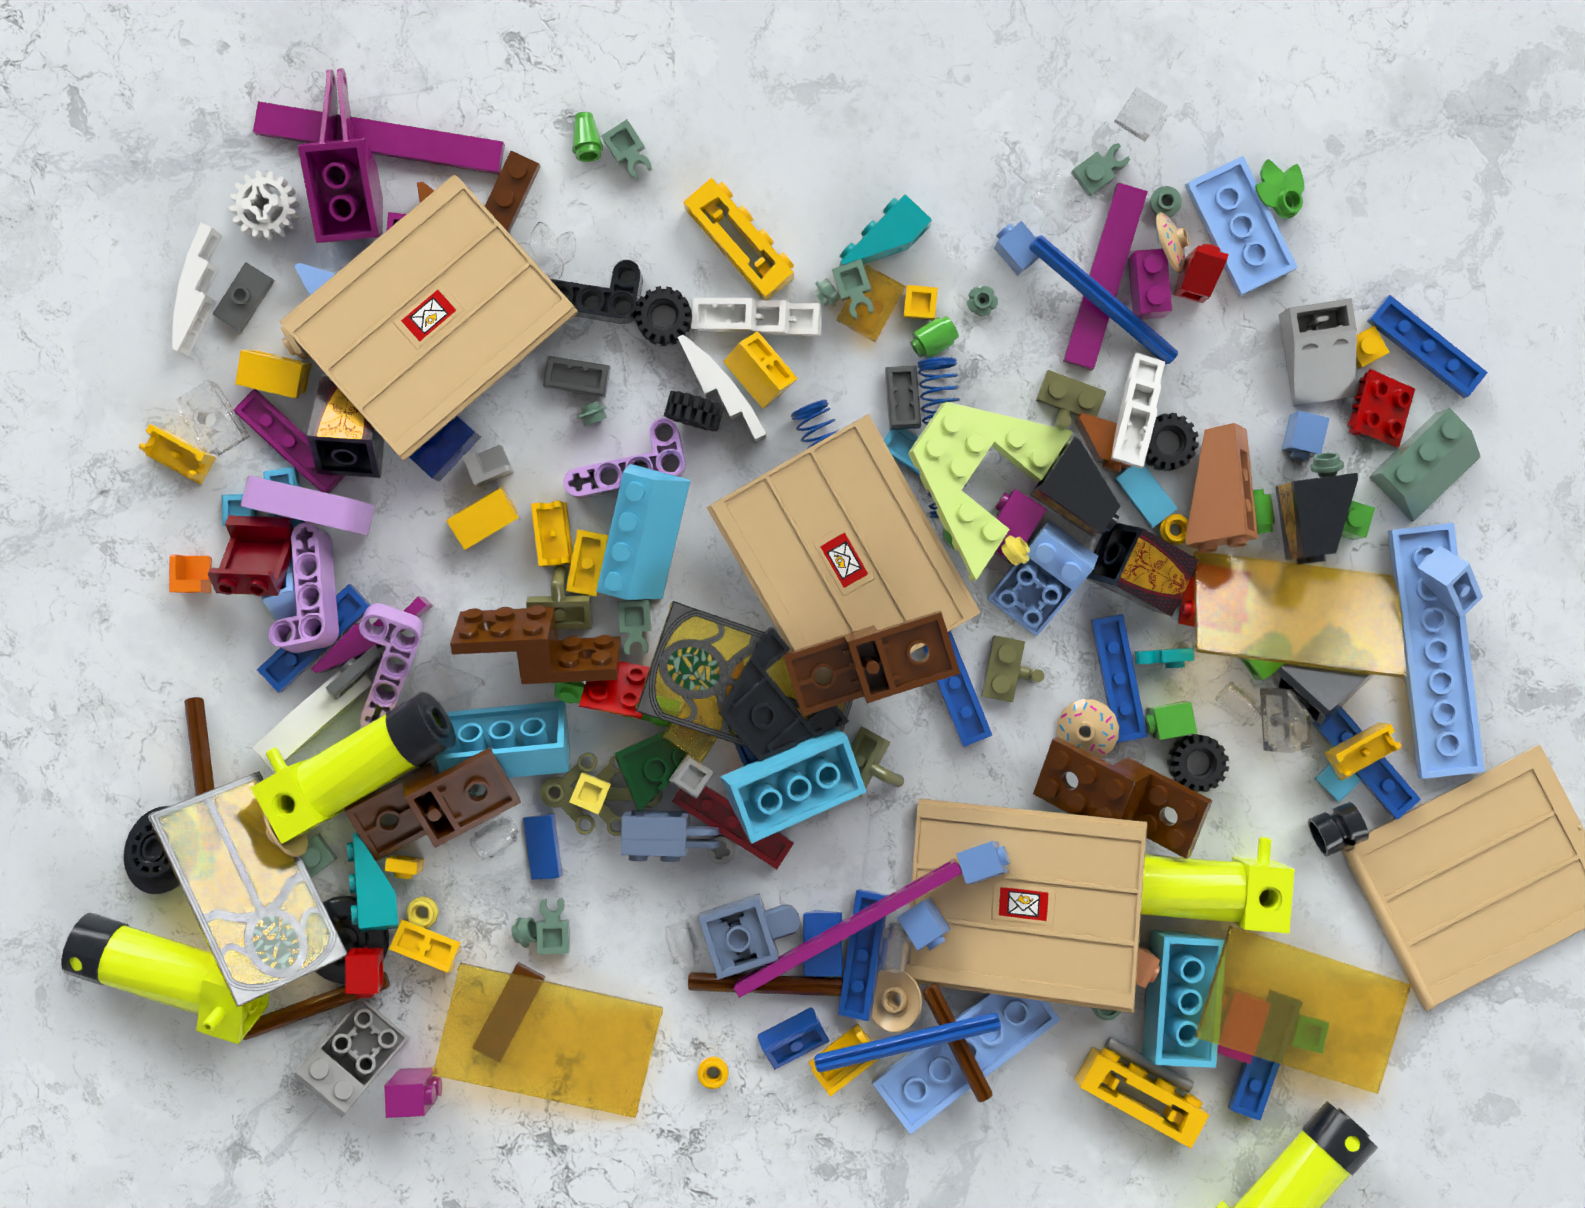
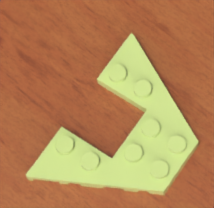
M945 402L938 408L908 452V455L914 467L919 470L920 479L925 489H929L937 506L936 512L945 530L952 536V545L955 551H959L970 573L968 578L974 581L978 579L1010 529L970 498L962 489L991 446L1034 482L1042 481L1073 432Z

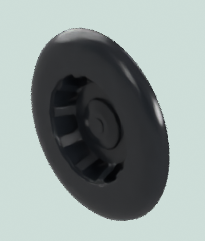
M169 806L154 808L141 816L130 830L125 843L124 866L126 873L133 885L145 893L163 894L181 885L149 814ZM180 809L160 817L159 820L184 874L188 878L198 858L200 841L194 821L187 813Z
M337 896L323 902L347 953L351 948H364L367 945L368 948H384L385 959L389 947V931L379 930L359 933V925H352V919L347 918V916H351V906L357 905V897ZM311 913L306 924L305 934L308 942L306 961L308 964L323 952L326 947L324 939L329 941L330 933L325 932L326 925L322 916L317 913ZM337 917L340 921L335 922L333 918ZM341 959L315 970L319 976L326 980L345 984V962L341 961Z

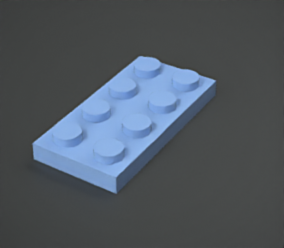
M1244 156L1210 171L1185 185L1212 244L1218 246L1221 249L1220 252L1229 254L1224 268L1238 297L1298 268L1269 207L1264 205L1257 196L1255 189L1257 183Z

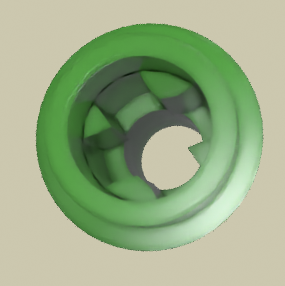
M579 112L575 115L572 152L576 154V159L582 162L598 160L601 157L603 145L593 114L590 112Z

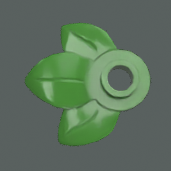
M1267 159L1260 171L1262 182L1255 185L1257 196L1264 205L1274 208L1280 217L1285 219L1294 217L1303 205L1301 194L1304 191V179L1298 164H1295L1283 173L1270 159Z

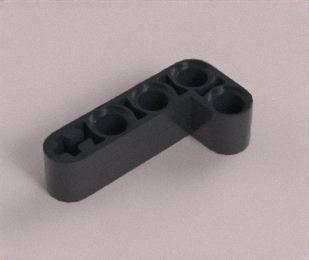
M622 260L614 266L610 288L550 279L560 291L569 293L568 300L578 311L575 317L618 324H629L635 320L636 305H639L638 300L641 297L643 276L639 266L634 261ZM627 270L634 271L636 277L633 282H621L620 277L623 272ZM590 296L600 298L599 305L594 309L584 307L586 299ZM621 301L631 303L630 310L625 314L615 312L616 305Z

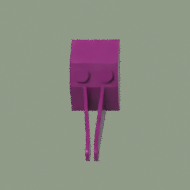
M343 68L337 69L336 83L334 71L329 69L326 70L320 141L297 146L316 243L380 237L383 234V196L377 164L366 138L355 139L345 70ZM338 98L343 140H337Z

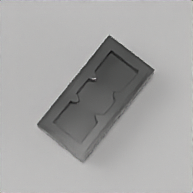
M245 262L212 314L236 330L243 332L275 280Z
M548 356L543 387L606 398L611 367L610 365Z
M917 365L885 367L889 430L920 429L922 425Z
M373 645L359 659L356 660L353 657L339 669L341 674L325 687L327 692L334 700H338L381 662L382 652Z

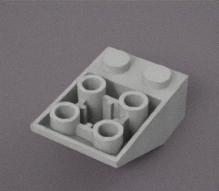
M1352 298L1290 307L1280 313L1278 317L1292 405L1300 406L1356 397L1357 328Z
M361 998L296 1071L294 1078L339 1116L343 1117L410 1037L364 998Z

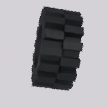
M661 286L655 287L656 290L654 291L649 289L644 297L641 296L639 298V305H636L635 321L639 331L652 344L656 345L658 343L661 346H667L670 343L672 345L677 344L678 337L681 335L685 336L686 332H689L691 329L692 313L686 297H683L678 290L674 291L672 287L666 286V289H662ZM660 305H668L676 313L674 323L667 328H660L652 322V313Z
M670 391L663 416L684 425L717 432L725 407L718 402L701 398V396H694L680 391Z
M1165 413L1157 416L1145 463L1148 466L1153 465L1155 470H1164V472L1176 470L1188 464L1189 460L1196 455L1195 449L1199 447V442H1196V438L1199 437L1198 432H1194L1192 429L1194 424L1192 422L1188 423L1186 421L1187 418L1183 415L1178 417L1177 413ZM1162 431H1172L1178 436L1179 448L1175 453L1165 454L1159 450L1157 437Z
M1192 734V736L1186 735L1182 737L1183 740L1176 741L1173 744L1175 748L1173 750L1170 749L1168 753L1171 755L1170 760L1167 759V765L1171 768L1169 773L1171 776H1174V781L1195 792H1207L1210 788H1217L1219 781L1223 782L1226 777L1223 775L1225 771H1229V766H1226V761H1229V757L1224 754L1226 750L1222 745L1218 744L1217 740L1209 736ZM1195 751H1203L1209 758V767L1201 775H1194L1187 768V759Z

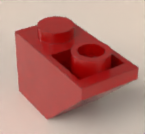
M1212 244L1198 245L1185 257L1183 272L1179 273L1173 295L1204 303L1211 297L1229 254L1220 252L1221 249Z

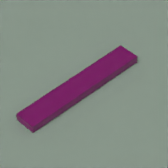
M1119 182L1114 190L1089 276L1115 298L1148 192ZM1084 295L1080 302L1063 362L1093 370L1110 317Z

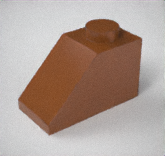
M1080 413L1076 416L1075 424L1094 460L1103 463V469L1120 473L1121 469L1126 470L1131 467V465L1111 460L1117 423L1085 413Z

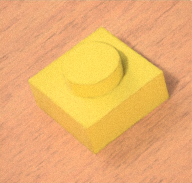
M582 772L569 803L599 814L612 784Z

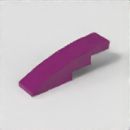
M418 596L404 612L420 618L433 605L425 597ZM380 619L373 623L374 626L378 627L384 625ZM355 624L311 669L315 673H324L343 666L353 657L356 660L359 659L373 645L377 648L383 645L364 638L360 633V624Z

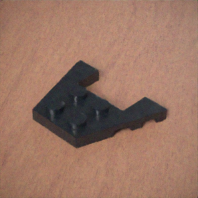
M769 627L765 631L718 710V714L759 761L849 722L837 705L812 713L805 719L768 675L766 670L790 650L773 627Z

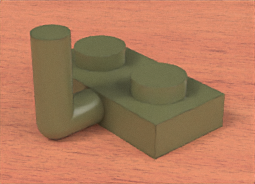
M1047 370L1036 401L1059 409L1054 427L1064 430L1071 425V414L1078 416L1080 413H1085L1097 417L1106 391Z
M563 565L556 566L551 581L552 596L527 597L526 607L529 608L535 605L554 607L557 629H591L593 622L590 595L564 596L563 585L567 569Z
M993 635L981 696L1013 703L1018 678L1034 682H1041L1044 679V672L1042 670L1020 666L1025 641Z
M861 726L851 744V748L865 789L873 776L895 787H901L904 784L903 776L879 765L891 742Z

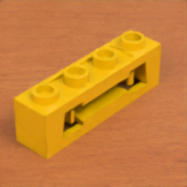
M711 177L683 201L684 208L763 300H770L794 279V272L792 270L794 264L786 254L782 252L779 255L773 249L772 245L774 242L764 229L758 231L751 222L754 219L748 210L742 205L738 208L731 200L733 194L723 182L717 184ZM718 205L728 214L729 222L761 257L754 263V269L757 273L761 274L762 279L751 268L750 259L718 224L724 218L721 208H718ZM705 213H708V215L712 218V220H713V222H714L715 224H713V223L708 219V217L705 215ZM763 256L772 264V268L766 263Z
M1092 1046L1075 1077L1079 1087L1191 1149L1209 1117V1114L1202 1107L1203 1102L1189 1093H1186L1185 1096L1174 1091L1176 1087L1160 1077L1157 1081L1147 1077L1148 1071L1133 1062L1127 1066L1119 1061L1120 1056L1106 1047H1103L1102 1051ZM1110 1070L1121 1075L1126 1083L1166 1104L1167 1106L1163 1114L1167 1117V1120L1173 1121L1175 1124L1166 1121L1154 1108L1117 1089L1116 1087L1120 1080L1116 1077V1074L1110 1073ZM1101 1083L1108 1085L1111 1088V1090L1101 1085ZM1172 1104H1174V1105H1176L1177 1107H1179L1180 1110L1175 1109V1108L1172 1106Z

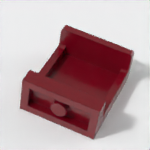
M228 515L225 523L230 535L228 545L219 568H210L208 571V577L215 592L225 595L278 596L292 557L291 535L294 527L289 517Z

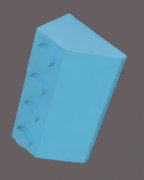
M632 464L627 466L622 474L596 592L626 600L663 598L691 480Z
M564 701L446 712L455 731L456 744L452 749L436 756L440 773L489 747L493 750L508 778L569 772L570 742L566 702Z
M832 728L825 731L822 735L809 738L792 748L762 761H755L720 777L730 805L751 843L867 792L848 737L837 728Z
M1151 930L1150 951L1160 959L1158 964L1160 971L1155 981L1149 982L1147 985L1142 1056L1154 1065L1216 1068L1225 940L1181 931Z

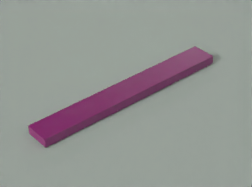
M258 101L253 132L260 136L296 142H319L323 112ZM338 114L337 140H343L341 116ZM352 117L355 139L366 138L372 154L500 174L505 147L503 141Z
M956 859L950 860L779 956V960L765 964L736 981L734 985L735 992L739 998L962 874L959 863Z

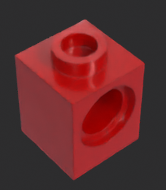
M384 948L350 949L345 956V994H355L356 998H371L374 994L379 993L383 987Z

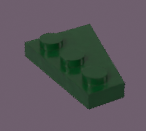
M698 715L692 721L693 723L705 726L701 715ZM675 725L613 753L637 811L640 812L653 797L669 785V779L686 754L696 760L713 745L709 735Z

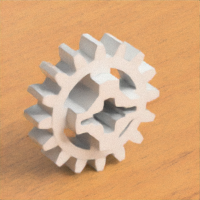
M259 170L256 171L255 179H252L247 174L244 175L246 181L244 185L235 183V187L239 190L238 194L229 195L236 202L235 205L229 207V211L237 214L232 219L233 222L238 226L242 225L241 231L247 235L252 233V237L260 240L264 234L266 239L273 241V233L275 232L284 237L283 228L287 226L293 229L294 225L290 222L291 217L299 218L300 215L293 210V207L300 205V201L292 197L295 195L296 190L292 186H287L288 181L282 176L277 179V175L272 171L268 172L266 178ZM270 187L278 189L282 196L273 194ZM248 216L256 217L259 225L252 223Z

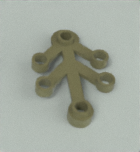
M591 752L582 754L578 759V763L563 777H550L542 783L540 788L542 801L552 808L561 807L576 823V830L583 835L590 834L594 830L595 820L590 815H584L577 805L569 803L576 787L572 785L579 779L581 773L592 771L598 764L597 757ZM614 755L610 758L609 764L596 778L608 782L617 773H621L620 769H617L613 764ZM585 756L593 759L592 767L586 768L582 764ZM552 787L560 789L561 795L559 798H553L550 795ZM610 787L605 799L633 801L628 788ZM659 792L654 800L649 801L645 807L652 808L657 806L662 800L663 792ZM604 802L598 815L607 824L608 832L611 835L619 836L621 835V830L614 831L611 823L614 820L622 823V817L617 816ZM582 819L590 821L591 828L589 830H583L580 827Z

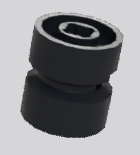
M1352 802L1333 808L1332 815L1324 812L1308 819L1311 835L1321 853L1326 857L1342 851L1345 843L1349 846H1354L1369 838L1365 821Z

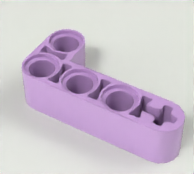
M660 418L652 423L650 439L653 452L569 470L563 479L565 490L578 499L618 492L623 471L629 464L645 463L651 470L681 477L686 470V461L680 433L676 424L667 418ZM663 426L673 429L672 438L666 442L657 439V431ZM671 456L678 458L680 465L676 471L666 472L663 469V462L666 458ZM609 469L616 470L618 473L617 481L612 485H605L602 481L603 473ZM594 472V479L598 488L595 489L593 483L583 484L581 491L572 487V484L577 482L578 476L588 481L593 479L591 473Z
M249 475L241 502L242 507L367 536L375 505Z
M303 522L294 528L291 535L297 616L275 621L271 625L268 634L269 640L273 645L292 653L331 646L336 642L339 635L332 540L330 535L324 530L309 522ZM317 565L315 572L311 575L313 567ZM319 595L318 602L313 605L315 597ZM322 625L320 633L316 635L317 628ZM292 631L290 639L286 641L288 633Z
M380 603L372 604L366 609L359 625L360 633L364 638L386 646L360 716L362 728L384 716L396 706L424 630L423 622L417 616ZM378 618L384 625L380 627L374 626L369 619ZM409 629L415 636L405 637L401 634L400 630ZM390 657H399L404 661V664H395L390 660ZM387 684L394 689V691H384L380 687V685ZM377 705L383 707L379 717L374 716Z

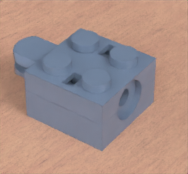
M627 810L622 816L621 855H629L628 860L647 861L649 856H661L660 861L678 862L680 857L686 856L689 848H718L719 840L689 838V836L719 835V827L690 826V813L687 811L641 810L639 812L637 810Z
M760 893L700 912L698 918L717 979L779 960V952L775 940L795 934L800 925L799 913L792 905L784 904L765 910Z

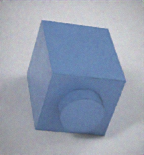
M1022 221L1015 227L1011 223L1008 224L996 235L999 240L994 249L1017 276L1039 259L1029 249L1036 237Z
M1300 410L1290 414L1281 451L1291 453V458L1301 461H1309L1310 458L1322 453L1330 418Z
M991 841L956 853L966 884H976L1009 873L1007 865L1010 864L1009 855L1005 846H1000L999 842Z
M931 897L921 901L897 917L917 951L925 946L929 950L934 949L946 941L943 934L951 930Z

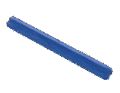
M1037 236L1033 240L1029 249L1159 360L1165 361V364H1170L1178 355L1177 349L1044 236Z
M994 1012L817 1054L814 1057L815 1067L818 1072H824L995 1032L1001 1029L999 1015Z

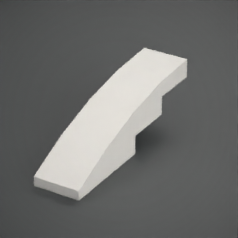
M201 222L187 252L178 283L173 312L172 349L189 356L216 303L214 299L206 294L219 270L217 266L209 261L222 234Z
M693 298L691 329L740 334H754L758 331L761 335L821 336L823 305L820 303H789L786 300H755L753 298Z
M684 335L679 336V343L706 398L718 393L731 420L741 415L743 416L755 443L767 438L766 432L750 404L729 376L708 354Z
M1139 353L1133 355L1119 411L1111 460L1143 468L1158 411L1156 406L1162 386L1160 381L1165 361Z
M338 671L253 747L254 751L274 771L266 756L268 750L274 747L277 748L286 762L372 686L373 681L366 674L338 700H334L325 687L341 674Z

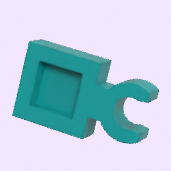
M1193 648L1134 651L1135 664L1165 663L1166 668L1185 667V661H1194Z

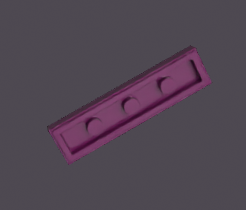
M253 389L233 410L320 492L329 494L345 477L344 475L317 474L307 435L257 389Z

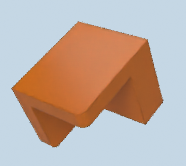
M171 554L169 557V592L212 593V583L208 577V571L212 568L211 556Z

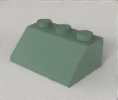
M1448 408L1436 412L1369 478L1411 521H1415L1481 456L1472 430Z

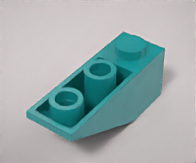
M906 194L899 201L893 198L882 211L885 215L877 223L873 220L861 232L863 238L856 245L850 243L839 256L842 259L839 267L859 259L862 260L864 265L908 250L930 228L932 219Z
M353 833V842L347 843L348 862L354 861L355 874H349L350 893L357 894V905L351 906L352 925H359V933L397 929L396 892L359 834Z

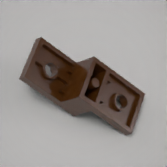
M541 605L520 609L501 607L497 610L472 608L460 611L450 642L452 655L517 652L521 684L617 680L622 651L621 636L600 635L595 638L571 636L559 639L555 608Z
M940 610L877 630L872 625L783 654L802 716L864 697L868 704L960 674ZM917 643H923L928 648L927 656L919 661L912 659L910 656L911 648ZM821 667L830 669L832 671L831 680L825 684L816 682L814 674L817 669Z
M1056 737L1051 741L1033 795L1069 814L1147 822V839L1185 859L1192 855L1213 800L1129 757L1112 765L1060 737ZM1068 772L1076 775L1078 779L1076 788L1070 786L1067 782L1066 775ZM1166 807L1176 811L1178 817L1176 823L1166 819L1164 813Z
M489 747L437 774L431 762L364 796L344 809L375 861H378L425 835L429 837L436 848L520 804L521 800L493 750ZM474 784H482L486 787L485 792L480 796H472L468 793V790ZM387 813H392L398 817V820L392 825H384L380 822V818Z

